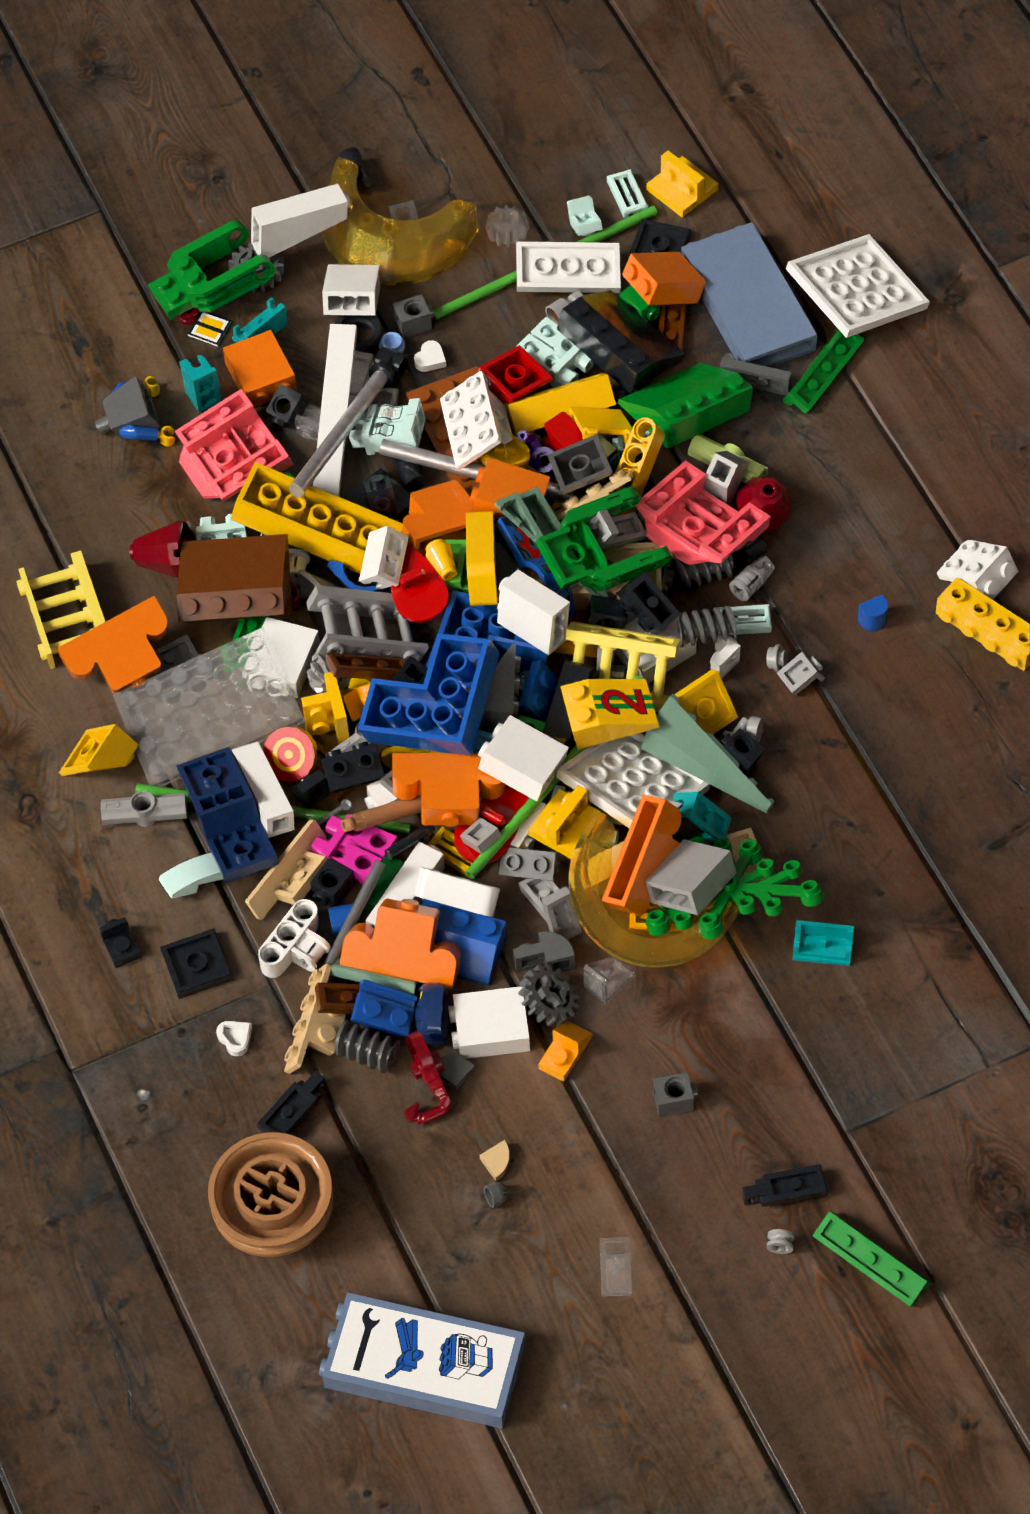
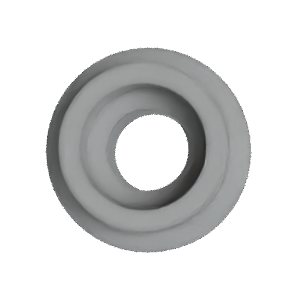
M781 644L769 647L767 651L768 668L778 672L788 663L787 650H783Z

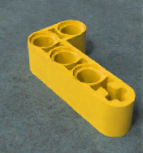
M493 511L466 513V564L470 607L498 605Z

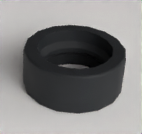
M341 315L337 318L334 324L356 325L357 327L368 328L373 332L372 337L368 340L356 343L354 360L372 357L379 351V344L383 333L382 325L377 316Z

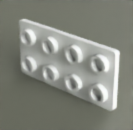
M482 371L469 377L465 382L448 391L440 398L455 465L459 470L501 442L505 445L513 440L505 405L489 390L486 376Z

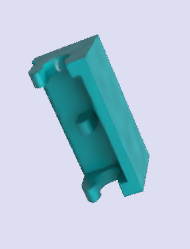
M270 298L267 301L266 310L242 329H240L238 324L233 328V341L237 343L269 330L275 335L288 325L286 307L280 303L276 308L274 299Z
M198 355V362L201 363L199 367H192L187 359L180 361L185 394L198 413L220 403L222 400L217 370L215 367H211L203 356Z
M700 792L674 793L673 800L683 803L682 808L679 809L682 817H686L705 832L701 834L704 839L716 841L726 838L732 817Z
M796 920L792 960L850 966L854 926Z

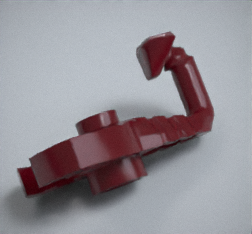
M417 1030L408 1034L406 1038L408 1050L414 1060L409 1066L415 1079H422L430 1092L434 1094V1097L439 1100L440 1105L421 1113L420 1111L417 1112L419 1108L417 1102L406 1109L404 1116L408 1123L415 1122L418 1125H426L445 1116L452 1107V1104L439 1073L445 1071L442 1060L435 1049L429 1051L423 1035Z

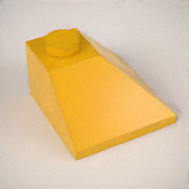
M116 724L88 729L59 773L62 776L126 767L134 759L135 755L133 753L139 744Z

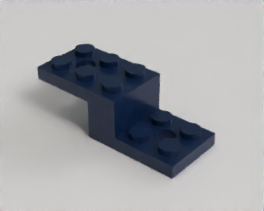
M229 747L176 765L178 774L195 808L202 835L225 883L279 864L278 857L260 822L253 794ZM247 850L244 854H238L241 851Z

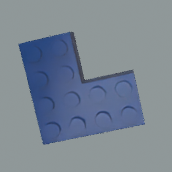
M452 591L438 633L490 639L500 653L497 664L509 647L515 644L516 656H521L520 669L529 671L532 661L542 660L548 666L551 654L547 655L497 623L498 605L470 607L469 593ZM432 648V651H431V653H430V656H429V659H428V662H427V665H426L427 668H428V666H429V662H430V659H431V655H432V652H433V648Z
M438 633L424 684L372 678L357 730L369 743L472 756L499 658V651L490 639Z

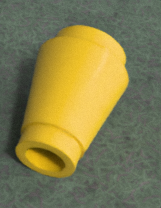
M444 539L430 542L425 549L426 558L444 581L452 580L457 576L458 572L451 545L446 543Z

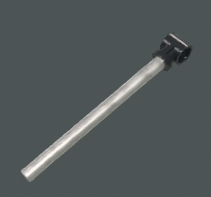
M385 347L379 349L374 365L369 370L370 379L289 486V491L293 496L299 498L304 495L380 390L389 387L393 383L394 378L401 379L408 364V356L406 354Z
M386 439L382 440L379 454L474 479L477 478L479 468L486 467L483 464L471 462L459 470L452 456ZM549 482L544 497L565 502L573 496H577L579 499L586 495L587 488L581 487L563 495L559 484Z

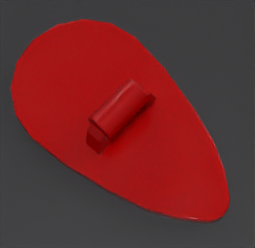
M407 545L399 585L396 587L390 586L397 611L403 618L417 623L431 621L440 616L446 609L449 601L448 588L431 563L420 552Z
M505 785V791L499 798L493 800L484 798L479 802V818H483L501 831L527 802L528 796ZM457 825L454 832L455 847L465 860L473 863L480 853L466 845L460 837L471 825ZM518 829L487 864L499 860L507 852Z

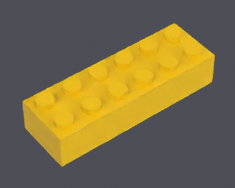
M254 462L238 495L230 519L266 535L288 534V543L325 560L341 562L345 565V568L361 574L369 532L385 526H389L401 533L403 529V524L312 485H310L302 497H295L289 491V486L295 478L257 462Z

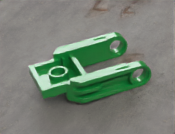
M230 221L174 251L167 263L170 273L148 284L150 292L170 320L191 308H198L200 312H212L268 282L274 276L275 266L266 255L254 256L208 281L206 275L201 270L232 253V250L246 242L250 234L241 221ZM241 230L237 238L230 239V235L234 231ZM267 265L262 273H255L259 266Z
M634 486L568 510L560 524L559 530L537 539L535 543L560 589L580 582L585 587L601 592L629 581L640 573H649L659 569L673 559V555L666 545L652 552L649 549L608 566L603 551L589 526L586 525L599 511L608 510L612 517L636 506L641 501V497Z

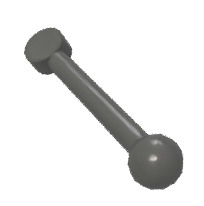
M344 799L341 802V806L316 822L320 826L328 821L332 815L335 816L343 810H350L353 806L352 802Z

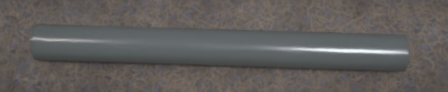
M375 860L324 963L332 966L340 957L344 938L350 929L357 924L386 864Z

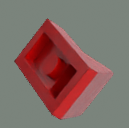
M563 411L544 424L547 435L540 439L543 447L557 451L583 440V436L577 424Z

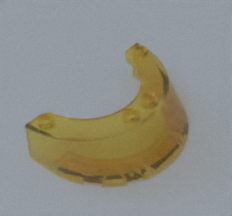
M338 157L332 171L329 186L339 184L342 192H346L349 197L350 207L347 211L346 220L322 232L326 248L338 260L339 265H379L380 284L396 285V282L412 280V283H417L430 279L432 274L443 268L449 269L462 257L478 231L475 204L464 200H453L438 212L416 220H394L383 217L370 210L361 200L357 191L359 172L356 163Z
M596 810L576 844L569 868L571 903L579 923L591 940L609 955L623 962L649 968H664L683 964L711 949L724 936L739 913L738 906L734 901L728 903L721 917L724 932L715 939L703 938L698 924L701 916L710 913L716 900L710 902L699 915H695L692 919V926L684 932H667L661 936L650 935L648 931L629 930V913L613 909L602 901L613 872L611 853L615 828L612 823L600 816L601 812ZM636 919V923H646V920Z

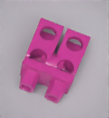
M332 815L326 825V832L333 835L329 841L321 836L317 837L312 844V851L315 854L325 856L327 860L330 857L353 870L354 880L363 886L375 860L381 862L385 856L384 851L397 843L398 837L375 826L360 831L351 830L344 832L341 826L343 818Z

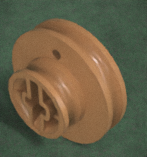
M269 1132L256 1134L231 1146L217 1161L208 1185L210 1209L219 1232L234 1247L255 1256H284L306 1247L323 1231L333 1209L334 1193L332 1180L324 1158L308 1142L285 1133ZM236 1178L234 1184H232L231 1180Z

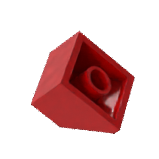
M520 345L481 365L478 369V372L482 371L485 374L489 390L503 404L513 403L553 380V377Z

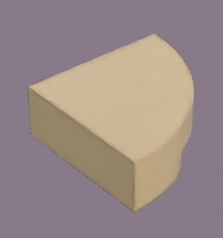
M505 1140L480 1155L481 1162L496 1182L504 1176L509 1164V1149Z

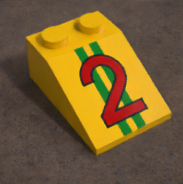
M586 679L560 686L578 750L659 728L646 679Z

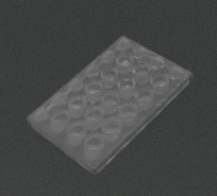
M264 627L146 679L139 686L133 685L112 695L129 736L139 744L135 751L150 786L162 787L180 779L176 765L229 747L232 752V749L255 742L260 743L267 740L269 735L279 728L295 727L305 722Z

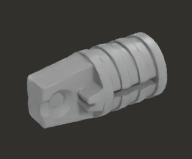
M762 556L748 565L729 584L733 595L741 601H747L766 582L775 569L774 564L767 556Z

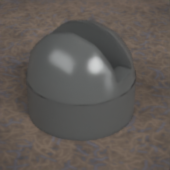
M493 1182L484 1186L485 1198L491 1208L502 1205L509 1196V1193L504 1194L502 1191L507 1188L503 1183Z

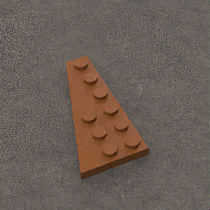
M478 366L406 392L408 403L409 399L420 398L426 417L423 431L436 453L453 457L440 398L448 391L465 382L469 377L478 373ZM445 471L449 480H457L469 496H471L473 487L479 488L480 483L475 482L476 479Z

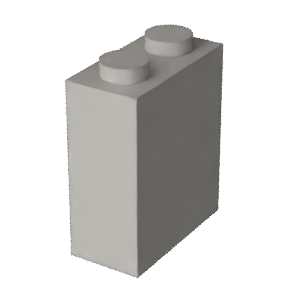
M684 839L645 880L651 903L699 915L737 872L730 850Z

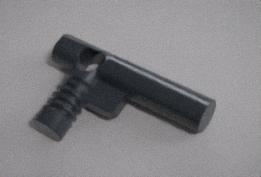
M424 825L387 848L384 851L385 855L391 860L408 848L414 849L418 842H422L425 837L435 832L434 825Z

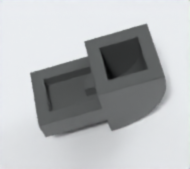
M538 932L539 943H525L513 949L516 972L533 969L537 965L545 967L551 965L554 972L558 968L561 969V972L575 969V954L571 944L566 938L554 932Z

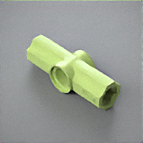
M699 434L694 436L688 448L689 456L707 465H710L716 452L729 451L748 461L749 465L741 481L745 484L752 477H766L768 474V467L745 457L743 451L734 444L727 443L723 446Z

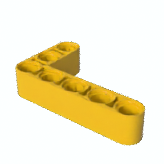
M641 418L634 424L616 472L632 470L634 476L631 486L636 488L640 497L643 494L664 440L662 428L649 418ZM653 428L652 434L644 438L645 432ZM643 453L642 459L635 463L636 456ZM625 484L611 491V494L625 489ZM554 503L550 508L556 512L564 506L562 505L563 503ZM634 506L623 512V515L636 512L637 508Z

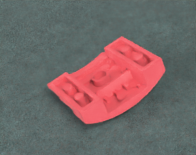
M242 389L175 431L184 445L179 463L204 499L220 498L224 502L240 492L254 462L281 473L294 465L277 439L275 440L260 419L253 404Z
M685 460L645 494L635 507L645 518L646 536L659 548L667 545L674 558L688 565L704 562L722 563L734 551L737 552L748 541H754L769 527L771 516L750 502L739 512L704 490L707 474Z

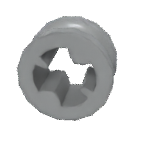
M773 1229L768 1232L767 1238L770 1240L767 1242L768 1251L776 1254H788L793 1251L794 1245L791 1242L794 1241V1234L791 1231Z

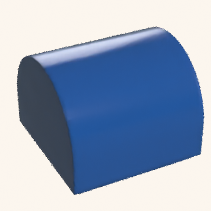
M883 594L859 604L857 620L868 631H878L886 624L888 602Z
M354 903L328 908L333 938L338 936Z

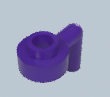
M524 430L519 431L518 439L528 443L533 451L531 455L533 469L542 474L554 472L551 463L545 466L543 460L548 454L555 452V450L542 447L535 434Z

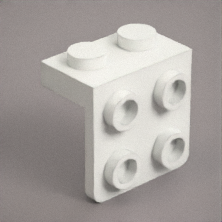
M967 540L937 572L939 579L952 582L958 577L993 600L1018 573V569L1006 546Z

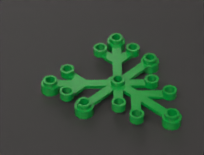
M694 837L689 840L708 845V842L702 837ZM721 838L714 842V847L732 852L729 839ZM748 839L743 841L738 849L739 859L735 865L737 873L711 900V902L714 900L716 902L710 913L701 916L698 926L701 936L705 939H715L721 936L724 932L721 917L729 902L734 901L738 906L739 912L743 915L751 914L756 910L754 898L744 894H754L764 906L768 916H777L783 911L781 900L777 897H771V895L800 897L801 903L804 906L812 907L824 900V894L821 885L814 880H807L801 886L778 885L789 879L801 876L800 862L797 860L788 861L783 865L784 871L773 875L776 871L773 861L771 859L762 860L763 854L760 844L756 843L755 840ZM757 864L756 870L744 875L749 865ZM766 878L758 883H753L759 879ZM660 906L661 909L668 911L653 910L648 913L645 921L650 935L661 936L670 930L671 925L669 921L674 920L678 930L690 928L695 914Z

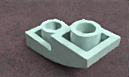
M211 853L185 861L159 877V881L171 899L197 893L198 885L223 879Z

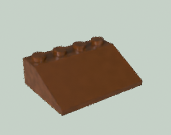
M288 534L182 542L177 585L178 622L199 623L292 616Z

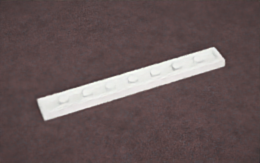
M330 324L317 449L349 407L357 336L356 325ZM346 438L313 481L314 487L340 497Z

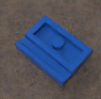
M542 660L532 661L518 708L528 718L546 723L558 680L553 671Z
M363 979L360 981V989L356 996L350 1021L406 1038L409 1034L417 996Z

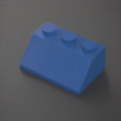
M424 899L422 906L436 908L440 912L435 944L437 945L442 941H451L461 951L458 978L489 986L507 940L506 921Z

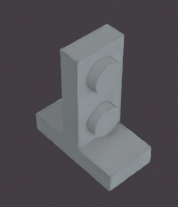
M608 510L599 511L586 524L592 531L601 550L642 541L646 537V531L635 512L611 517Z
M527 878L519 883L521 892L548 923L550 932L557 933L567 940L582 933L572 892L567 886L559 889L553 881Z

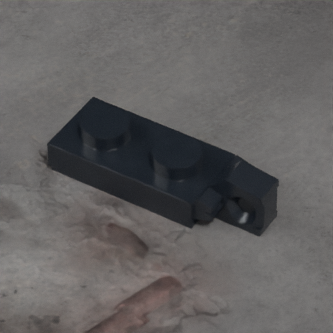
M315 1071L306 1082L300 1080L298 1083L294 1082L257 1123L258 1130L262 1133L278 1132L290 1135L318 1104L322 1097L320 1092L326 1085L325 1077Z
M821 1164L765 1174L761 1179L755 1180L756 1185L742 1188L744 1204L761 1203V1207H771L828 1195Z

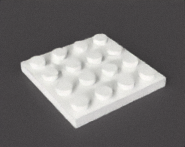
M870 234L789 261L786 267L791 276L846 338L923 311L928 308L930 302Z
M641 733L590 746L559 767L555 776L573 790L577 785L587 789L590 802L628 828L631 826L643 794L665 799L678 809H681L683 803L673 800L675 792H700L703 795L710 788V784L642 750L641 746L645 736Z

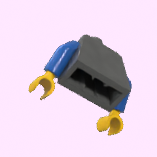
M135 376L129 381L120 382L113 392L104 398L102 403L106 415L95 421L96 428L100 434L103 435L112 430L122 440L156 441L159 438L161 444L167 447L173 446L175 443V438L173 437L174 429L171 426H164L161 431L157 429L161 426L151 398L158 396L160 393V385L156 384L155 377L148 376L145 382H142V380Z

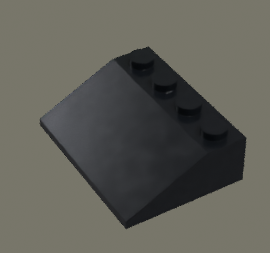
M612 290L581 296L562 308L557 330L630 394L685 356V353Z

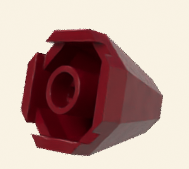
M752 477L736 494L738 512L750 502L771 516L769 527L764 532H775L791 516V492L775 477Z
M178 520L134 539L133 544L129 548L130 558L139 567L178 578L181 544L185 541L196 540V533L189 520Z

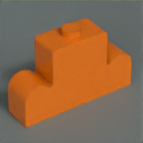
M451 480L410 494L409 515L403 519L402 533L409 536L407 545L420 552L424 557L426 555V546L434 540H466V513L472 512L474 504L469 502L470 496L457 480Z
M152 596L58 647V654L68 672L77 680L90 678L97 667L114 695H119L130 688L137 690L148 683V678L161 671V662L148 639L150 641H157L166 635L168 628L167 618L156 597Z
M392 753L393 794L398 799L404 801L413 800L417 796L421 797V822L423 825H444L447 827L472 825L479 818V795L485 799H497L504 793L506 784L478 769L481 757L478 756L479 753H472V756L453 753Z
M642 795L603 895L602 901L613 909L639 916L648 910L651 899L645 880L680 844L672 838V835L678 831L681 825L682 815L676 806L665 799Z
M386 898L378 908L375 929L369 924L358 923L345 936L340 965L422 983L437 982L445 988L452 989L458 978L461 951L451 941H442L437 945L435 944L440 914L438 909L419 905V902L412 899L398 901Z

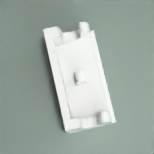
M389 526L369 532L359 581L363 584L378 582L376 589L398 586L409 536Z

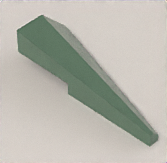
M538 487L522 494L516 492L494 503L504 515L534 542L539 537L559 530L560 523ZM583 586L591 595L608 598L605 590L598 592Z
M672 694L656 715L659 728L646 732L641 749L765 813L772 809L774 800L772 798L767 799L757 789L756 785L758 783L753 778L748 779L738 768L740 765L738 761L711 733L706 734L695 722L697 717L692 712L688 714L677 703L679 698Z

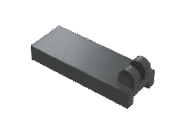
M726 353L722 357L720 368L737 372L753 386V389L781 395L789 393L791 388V372L734 360V355L731 353Z

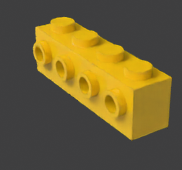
M600 373L531 394L513 403H506L504 405L511 433L518 435L521 430L535 434L536 429L544 427L547 421L563 411L572 418L569 413L570 407L609 409L610 406L616 405L608 374Z
M958 577L937 598L936 614L944 622L953 624L967 637L976 639L987 650L1005 658L1010 665L1017 666L1023 671L1030 666L1029 623Z

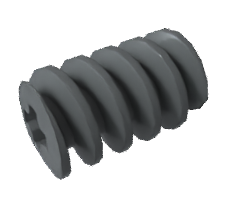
M732 554L722 563L704 562L688 565L674 558V568L678 580L684 583L687 589H691V580H694L698 587L701 586L702 577H705L710 584L713 574L720 581L724 571L729 578L732 577V569L734 568Z
M728 605L724 606L723 613H721L718 607H714L712 615L708 609H703L701 617L696 610H693L690 619L686 612H681L679 620H677L678 638L680 639L681 648L684 647L685 639H689L691 645L695 646L696 637H699L703 644H706L707 636H711L714 643L717 642L718 634L722 635L724 641H728L730 632H732L735 639L737 637L735 617Z
M345 1019L335 1039L336 1054L340 1057L346 1055V1058L350 1061L357 1059L360 1065L367 1063L369 1068L375 1069L378 1067L379 1072L386 1073L397 1059L400 1048L399 1039L393 1046L391 1045V1036L389 1035L381 1042V1033L379 1031L371 1038L370 1028L366 1027L362 1034H360V1025L356 1023L350 1030L349 1020Z

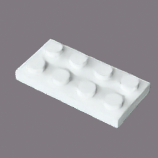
M517 242V292L574 293L579 291L581 293H599L612 290L614 293H620L619 243Z

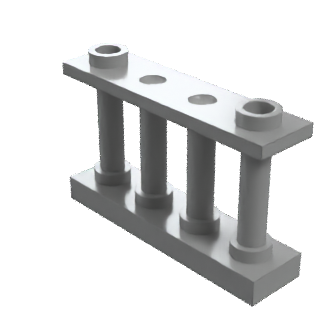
M316 585L306 602L308 611L322 612L326 635L317 648L318 655L338 653L400 657L405 662L412 656L420 662L429 648L427 643L413 642L409 620L403 618L397 611L392 593ZM334 613L348 616L352 636L338 634ZM359 616L373 618L377 638L363 637ZM384 619L398 621L402 641L388 639Z

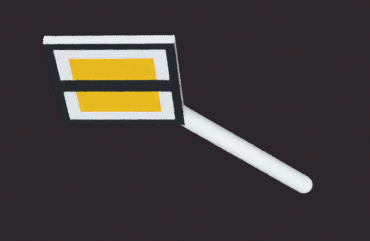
M200 312L188 336L218 347L232 320L210 312Z

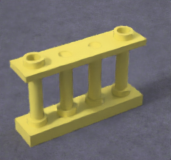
M81 551L71 553L73 564L68 565L69 568L28 580L24 567L18 569L21 580L16 581L20 595H26L42 642V644L37 645L42 661L48 660L50 669L56 668L53 654L58 653L57 648L78 636L49 644L45 633L87 621V623L92 622L94 628L105 622ZM68 579L79 581L80 585L76 586L75 590L38 601L34 600L31 591ZM76 600L86 602L87 607H84L83 611L41 622L39 611Z
M571 621L566 631L565 640L573 641L572 643L575 644L574 662L584 664L585 650L589 644L600 645L602 649L598 679H610L613 650H616V648L625 649L629 653L626 679H634L638 675L640 655L643 653L654 654L657 660L653 691L650 695L655 712H659L670 697L663 695L667 662L671 657H676L680 639Z

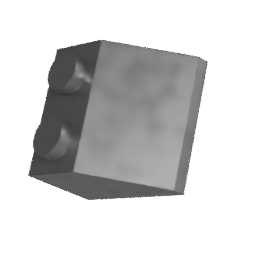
M597 434L547 455L563 495L613 474Z

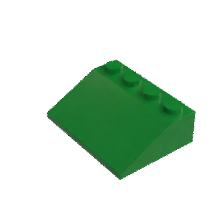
M698 363L618 399V404L635 420L649 418L658 424L664 431L662 444L669 449L748 412L753 386L737 372ZM650 428L647 431H649L652 434L653 428Z

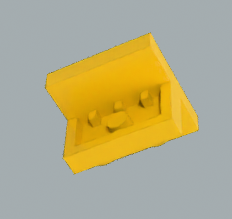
M669 150L661 155V173L647 183V191L682 218L718 190V183L685 157L681 156L678 158Z
M711 669L674 694L679 698L677 703L688 714L692 712L697 717L695 722L706 734L711 733L713 735L738 718L719 672Z
M331 672L324 673L325 693L301 698L305 727L311 736L324 735L329 731L335 730L338 744L349 738L347 717L337 679Z
M577 785L572 793H567L559 788L528 829V835L577 862L607 822V814L588 804V790L584 787Z

